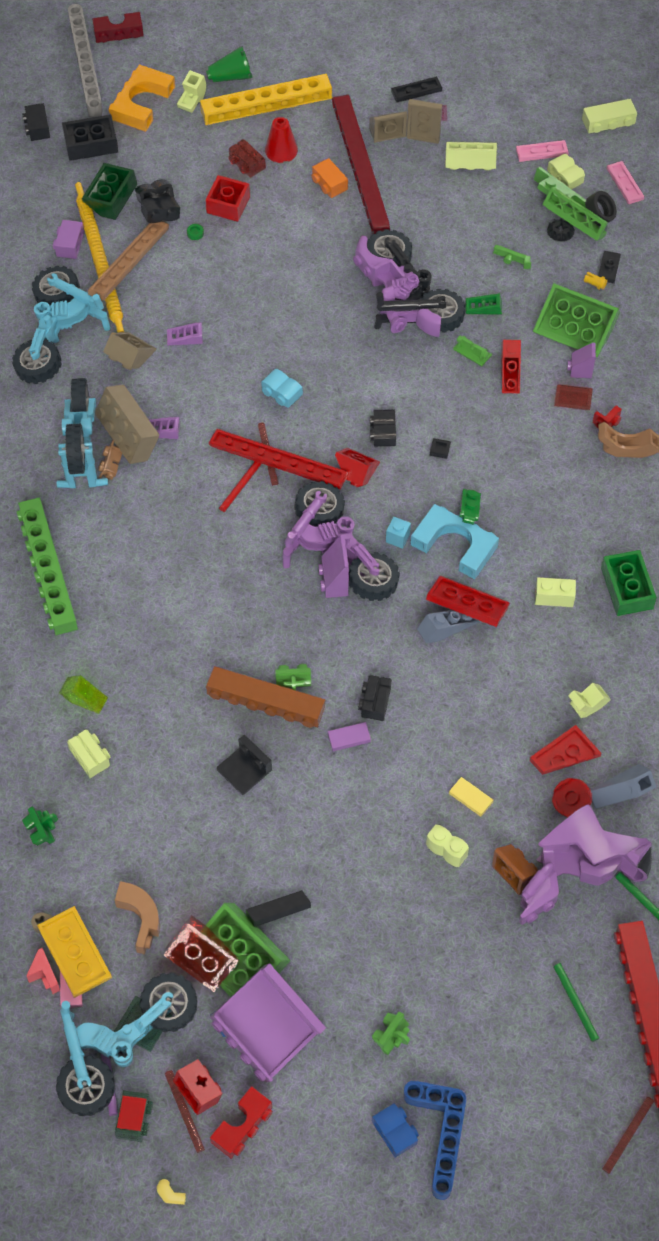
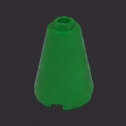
M243 46L208 66L209 70L206 71L208 79L213 82L253 78Z

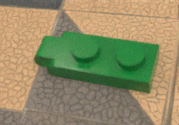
M463 489L459 517L463 518L462 522L474 525V522L478 521L481 493L475 490Z

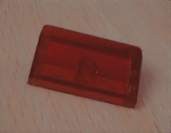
M558 384L554 406L590 410L593 389Z

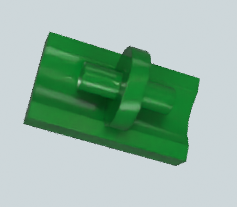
M33 806L27 809L29 814L22 819L24 826L28 830L35 826L37 828V831L30 835L32 843L38 846L44 842L49 844L55 842L51 830L56 828L54 823L58 820L57 815L54 813L49 814L48 810L43 812L40 810L36 811Z

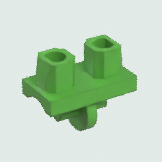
M299 664L297 669H289L287 665H279L278 670H275L276 685L286 688L292 687V690H296V687L311 686V668H308L306 664Z
M398 1012L397 1015L387 1013L383 1020L384 1025L388 1027L386 1031L383 1032L378 1029L372 1035L374 1042L387 1055L390 1054L394 1046L398 1048L401 1043L407 1045L410 1042L407 1036L410 1031L407 1028L409 1023L401 1012Z

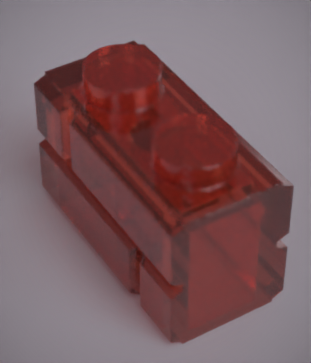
M242 139L229 148V160L233 165L236 164L242 174H247L251 178L266 168L265 158L246 140Z

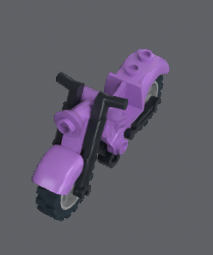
M396 230L378 231L376 234H372L370 239H367L366 236L360 237L355 256H353L355 265L372 281L373 286L385 285V288L376 294V308L380 311V314L376 315L375 329H380L382 323H391V332L398 333L404 330L407 323H416L423 332L439 337L440 331L446 333L460 327L464 321L465 302H462V297L457 296V293L454 291L450 292L448 289L430 290L431 273L424 269L416 271L410 263L412 242H410L408 237H405L401 232L398 233Z

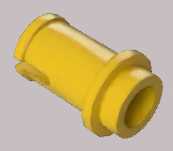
M587 272V275H585V283L596 286L598 290L606 287L607 280L604 276L599 277L591 272Z

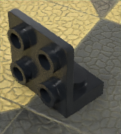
M245 734L238 739L239 748L217 766V771L242 795L247 793L272 771V760Z

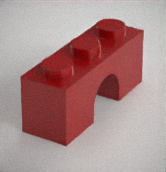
M252 1086L238 1102V1109L247 1116L246 1121L237 1127L223 1121L210 1137L211 1144L230 1159L234 1155L239 1156L245 1148V1141L248 1138L252 1139L259 1130L257 1126L261 1121L266 1122L273 1113L271 1110L272 1102Z

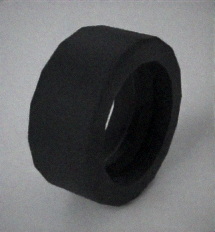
M598 191L586 199L585 208L609 223L616 218L617 209L615 202L607 192ZM598 203L602 206L604 214L600 211ZM593 221L594 224L601 226L597 221Z

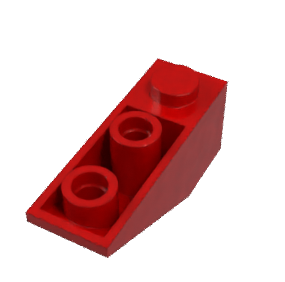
M503 340L501 343L502 393L520 394L521 340Z

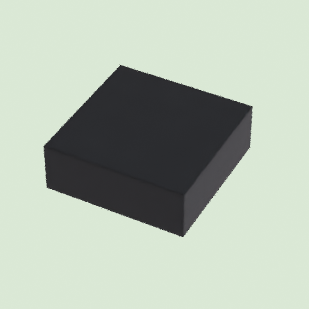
M433 438L429 456L447 459L451 441Z

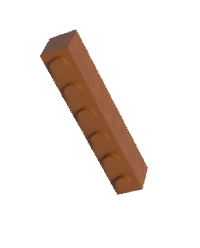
M214 666L206 685L207 694L213 699L219 700L221 698L233 705L241 704L253 711H264L269 716H281L286 721H297L309 728L313 726L318 728L325 710V699Z

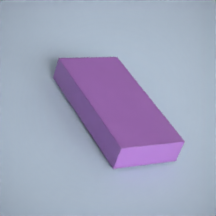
M366 722L328 731L332 751L371 742Z

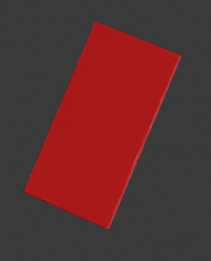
M439 576L426 597L428 601L494 627L498 626L510 605L505 600L443 576Z

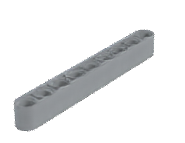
M72 4L68 7V14L89 117H98L103 114L102 103L83 9L79 4Z

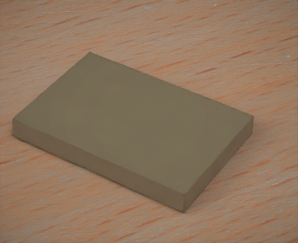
M409 99L407 139L438 144L441 134L442 104Z

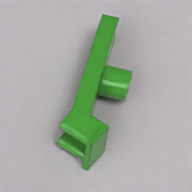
M499 245L494 246L493 253L505 257L503 261L506 264H510L513 260L523 264V269H531L530 256Z

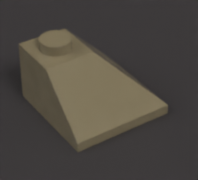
M407 112L370 117L369 129L374 143L406 137Z

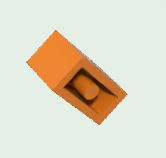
M329 158L312 166V180L321 186L324 194H328L330 198H333L348 190V178Z

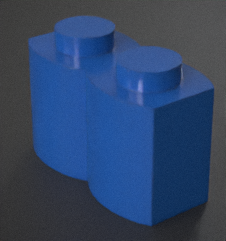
M393 1103L372 1116L371 1121L396 1158L418 1143L417 1137L419 1134L413 1125L409 1126L406 1122L407 1115L401 1106L397 1107Z

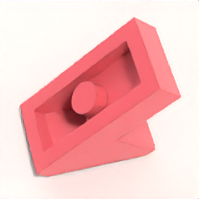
M43 948L37 951L28 971L27 979L31 983L41 978L46 990L50 988L52 994L59 992L60 988Z

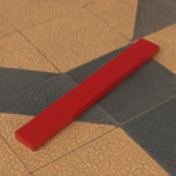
M216 429L209 441L210 446L319 483L320 481L325 482V484L330 483L334 488L341 489L348 476V472L220 429Z

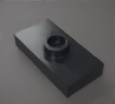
M604 251L598 276H604L607 282L615 283L621 254Z

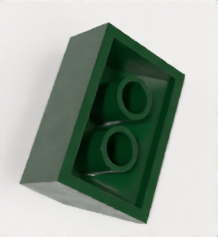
M103 163L83 195L82 201L101 217L116 220L137 186L134 170Z

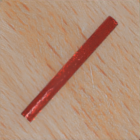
M261 422L258 424L261 442L270 446L265 423ZM267 465L272 486L278 485L276 469Z
M172 1070L165 1073L167 1082L197 1153L205 1150L184 1097L173 1082L174 1073Z
M646 1097L602 1168L608 1174L613 1170L654 1103L652 1098Z

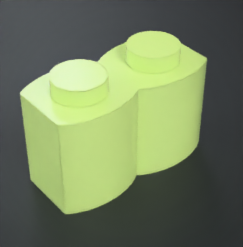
M563 154L548 162L547 171L570 189L584 183V170L575 165L573 158L567 154Z
M435 825L428 833L427 847L433 853L443 856L449 864L460 867L468 857L469 847L467 843L459 837L452 836L445 827Z

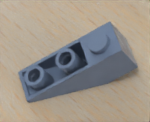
M454 610L427 614L417 630L427 644L441 641L480 621Z
M637 764L590 789L592 792V802L595 808L639 797L656 788V784L651 770Z

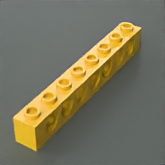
M327 74L200 100L201 113L205 125L332 99V86Z

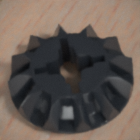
M562 218L549 222L547 228L550 238L560 242L570 240L575 232L573 225L563 221Z

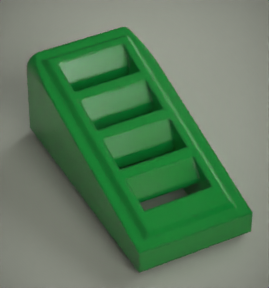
M500 293L465 298L466 314H502Z

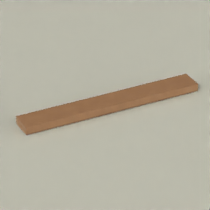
M162 221L159 223H149L88 289V295L98 294L100 299L104 301L166 233L169 224Z

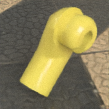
M167 1179L159 1181L156 1187L157 1193L165 1203L185 1205L186 1193L174 1192Z

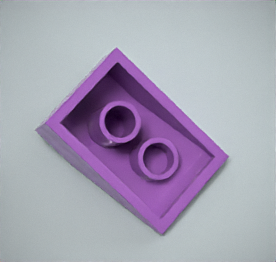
M344 534L340 535L322 555V564H318L319 576L323 575V580H320L321 592L325 591L326 598L348 596L349 566Z

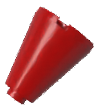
M277 117L273 120L265 145V153L268 159L277 163L292 161L298 153V146L289 121L284 117Z

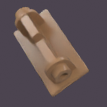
M112 440L109 446L106 445L102 455L105 458L104 461L101 460L98 471H100L99 478L102 475H105L110 480L116 477L119 465L112 462L119 464L122 452L118 446H113L114 440Z

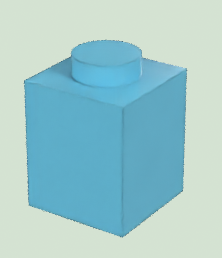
M393 517L386 530V543L403 549L410 536L411 523Z

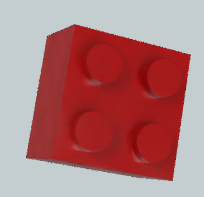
M217 175L206 198V212L238 222L250 199V184Z

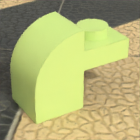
M190 70L182 83L184 92L177 106L193 113L198 102L204 98L206 80L203 75Z
M595 683L589 685L581 693L574 690L568 695L572 700L570 704L581 718L593 714L611 700L602 687Z

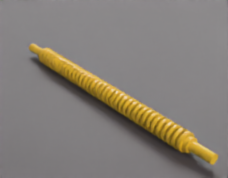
M77 182L75 184L78 194L76 203L99 279L109 268L93 210L82 201L84 195L83 187L80 182ZM114 289L105 299V304L110 320L115 323L117 333L124 332L121 322L123 320V313L116 289Z

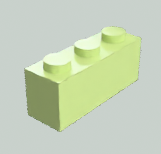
M631 99L584 108L582 120L588 133H598L603 130H613L617 127L635 124L637 111Z
M447 142L446 168L453 170L458 168H466L468 170L496 169L497 143Z

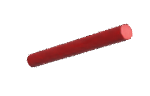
M254 461L221 504L219 510L225 512L262 463Z

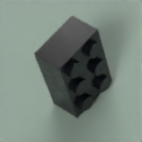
M111 114L62 122L69 161L118 153L117 138Z

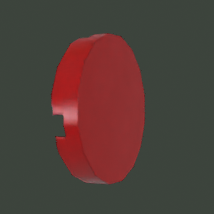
M567 778L561 781L553 791L552 803L554 808L567 818L578 809L592 803L590 787L580 779Z

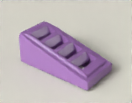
M193 323L167 329V345L203 344L202 323ZM172 334H176L175 339H172Z
M179 417L149 420L154 428L159 426V429L156 430L160 435L159 438L178 439L180 429Z

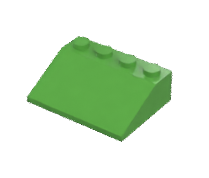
M554 283L533 332L577 350L590 343H595L596 357L598 358L617 322L620 311L619 308Z
M224 903L185 949L230 997L264 965L270 963L280 974L291 961L258 927L253 926L246 914L235 903Z

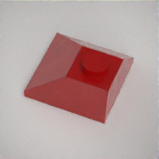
M350 448L337 451L335 454L340 468L348 472L346 480L350 481V484L355 487L366 485L380 464V461Z

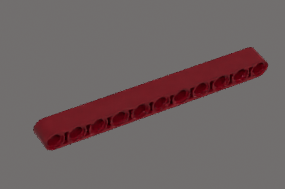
M347 94L332 97V105L335 108L334 112L337 120H339L338 125L342 132L344 144H346L345 148L348 157L350 156L349 160L352 169H354L355 180L358 181V190L362 194L360 196L363 206L366 207L364 209L367 219H369L371 232L376 234L378 231H390L388 216L350 96Z

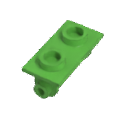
M460 335L457 338V345L453 348V350L481 367L492 356L488 349L474 344L466 336Z

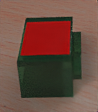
M123 1090L115 1128L116 1139L142 1142L143 1136L148 1135L149 1123H146L147 1115H151L153 1109V1101H150L149 1094Z

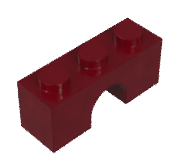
M140 12L124 14V21L120 24L111 23L108 16L92 18L96 43L144 37Z

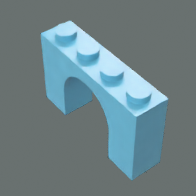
M434 504L411 535V545L427 554L435 541L444 534L457 533L464 536L469 541L470 548L460 561L459 571L476 579L498 548L499 538L494 533L481 529L477 524L472 525L462 522L463 518L459 517V515L449 512L445 507Z

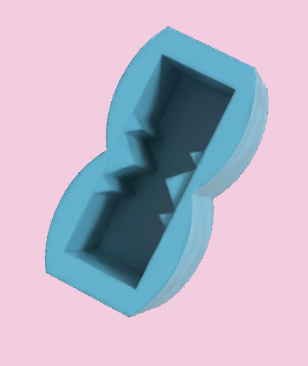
M274 369L261 381L262 392L268 397L275 398L276 402L281 406L284 405L289 408L303 395L302 386L279 369Z

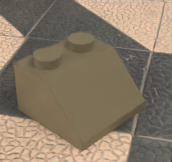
M130 332L110 334L103 352L109 355V359L116 362L119 361L124 368L132 370L140 368L156 351V348Z

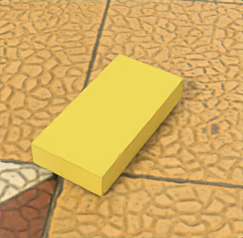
M462 777L449 791L451 796L480 817L493 803L492 798Z

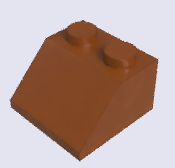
M510 844L494 850L492 867L520 895L538 869L533 863H529L524 858L525 856L519 848H515Z

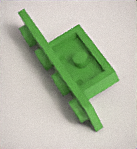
M542 167L537 168L534 180L539 183L538 189L547 195L550 188L555 187L585 207L586 200ZM553 193L551 199L560 203L558 196ZM579 212L582 216L586 215L583 212Z

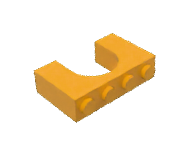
M139 64L137 69L132 72L131 78L125 82L122 91L117 94L114 103H111L109 106L112 120L146 132L153 122L152 109L137 105L131 100L137 94L144 92L169 98L175 89L174 76Z

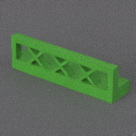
M555 187L550 188L542 204L543 206L596 241L605 237L607 233L605 228L608 222ZM553 193L558 196L560 203L551 199ZM565 203H569V204L572 205V208H570V207H568L567 205H564V204H565ZM579 212L585 213V214H586V218H585L584 216H582L581 214H579ZM593 221L600 223L601 227L594 224Z

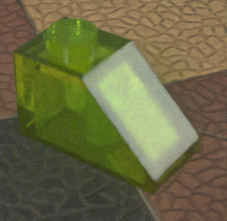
M81 675L67 677L59 691V694L70 703L100 714L108 699L106 695Z

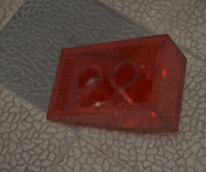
M192 915L168 943L164 952L165 957L212 992H215L240 961L206 925Z

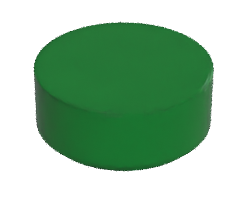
M192 224L187 228V236L191 240H199L204 236V229L199 224Z

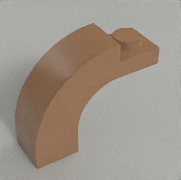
M605 422L599 424L598 438L603 443V450L610 455L643 458L659 453V435L652 429H647L637 434H622Z
M120 881L115 897L116 907L133 911L141 918L142 924L135 947L137 953L145 954L146 949L151 948L153 936L159 937L160 920L157 907L150 895L143 889Z

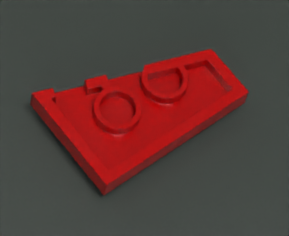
M575 725L532 755L530 762L544 775L601 757L602 753Z

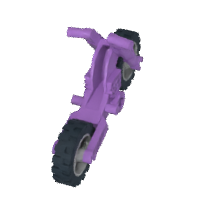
M315 481L309 485L308 483L303 485V488H300L298 494H296L294 505L295 514L297 517L299 516V520L284 541L286 547L283 550V567H290L291 555L300 545L307 550H316L324 553L340 535L344 534L347 558L350 564V588H353V592L356 595L359 594L362 599L367 598L369 601H381L383 598H389L391 593H395L400 576L397 564H394V560L387 558L385 554L380 555L378 552L370 554L352 536L355 524L351 518L342 517L345 500H343L344 496L342 493L340 494V490L337 487L334 488L332 484H325L322 481L320 483Z

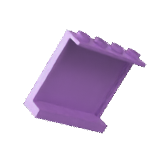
M270 963L264 965L209 1017L213 1021L211 1025L219 1033L223 1032L227 1037L225 1041L233 1049L237 1048L241 1053L240 1058L246 1065L251 1064L255 1069L254 1074L262 1082L264 1080L271 1082L272 1078L308 1042L326 1029Z

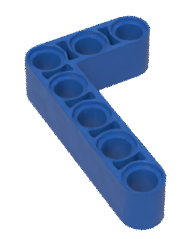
M410 1081L405 1085L403 1098L407 1104L444 1112L432 1194L436 1199L445 1200L452 1192L466 1107V1095L460 1089ZM409 1090H416L419 1095L411 1097L407 1092ZM431 1094H438L441 1099L432 1101L429 1096ZM452 1098H459L462 1103L460 1105H453L450 1100ZM455 1119L458 1121V1125L455 1127L449 1126L447 1121ZM446 1140H451L455 1146L447 1148L443 1143ZM448 1162L452 1167L449 1170H443L440 1167V1163ZM443 1183L448 1187V1190L440 1192L436 1186Z

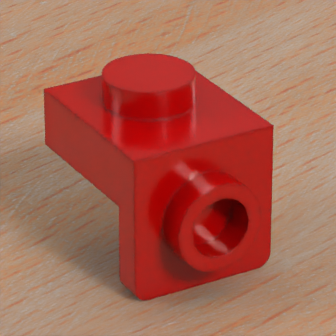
M616 405L606 416L596 411L592 423L598 429L599 424L603 422L607 423L610 427L613 425L617 426L622 418L620 417L622 409Z

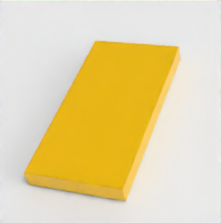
M75 906L37 925L74 998L112 979Z

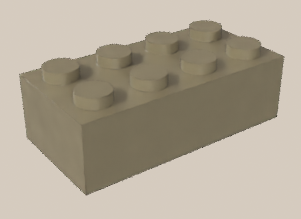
M124 384L106 387L95 415L129 464L148 461L160 436Z

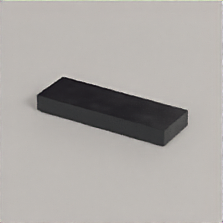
M436 76L393 87L391 92L396 103L441 92L443 88Z
M301 890L246 909V916L253 926L257 927L311 908V902Z

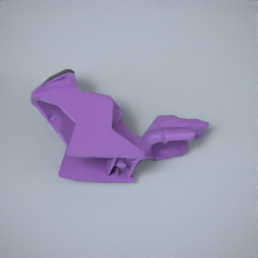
M585 805L578 809L539 842L538 845L543 847L542 855L536 860L543 863V868L536 872L522 891L520 905L524 911L520 915L519 923L521 925L526 922L528 924L532 923L538 918V914L543 911L548 912L554 908L559 893L557 876L571 874L578 876L581 882L596 886L611 880L617 871H621L634 882L646 880L652 863V843L647 838H637L604 831L590 805Z

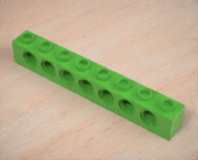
M40 497L19 502L20 510L16 512L19 522L23 521L24 523L21 526L23 537H28L25 544L27 551H32L33 556H29L32 567L36 566L37 569L34 572L36 582H40L42 586L38 587L40 597L46 600L43 603L45 614H50V618L47 619L50 630L54 629L55 635L78 630Z

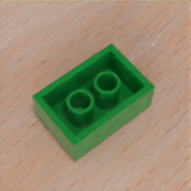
M635 550L604 556L601 570L616 615L621 616L654 609L657 597L641 551Z

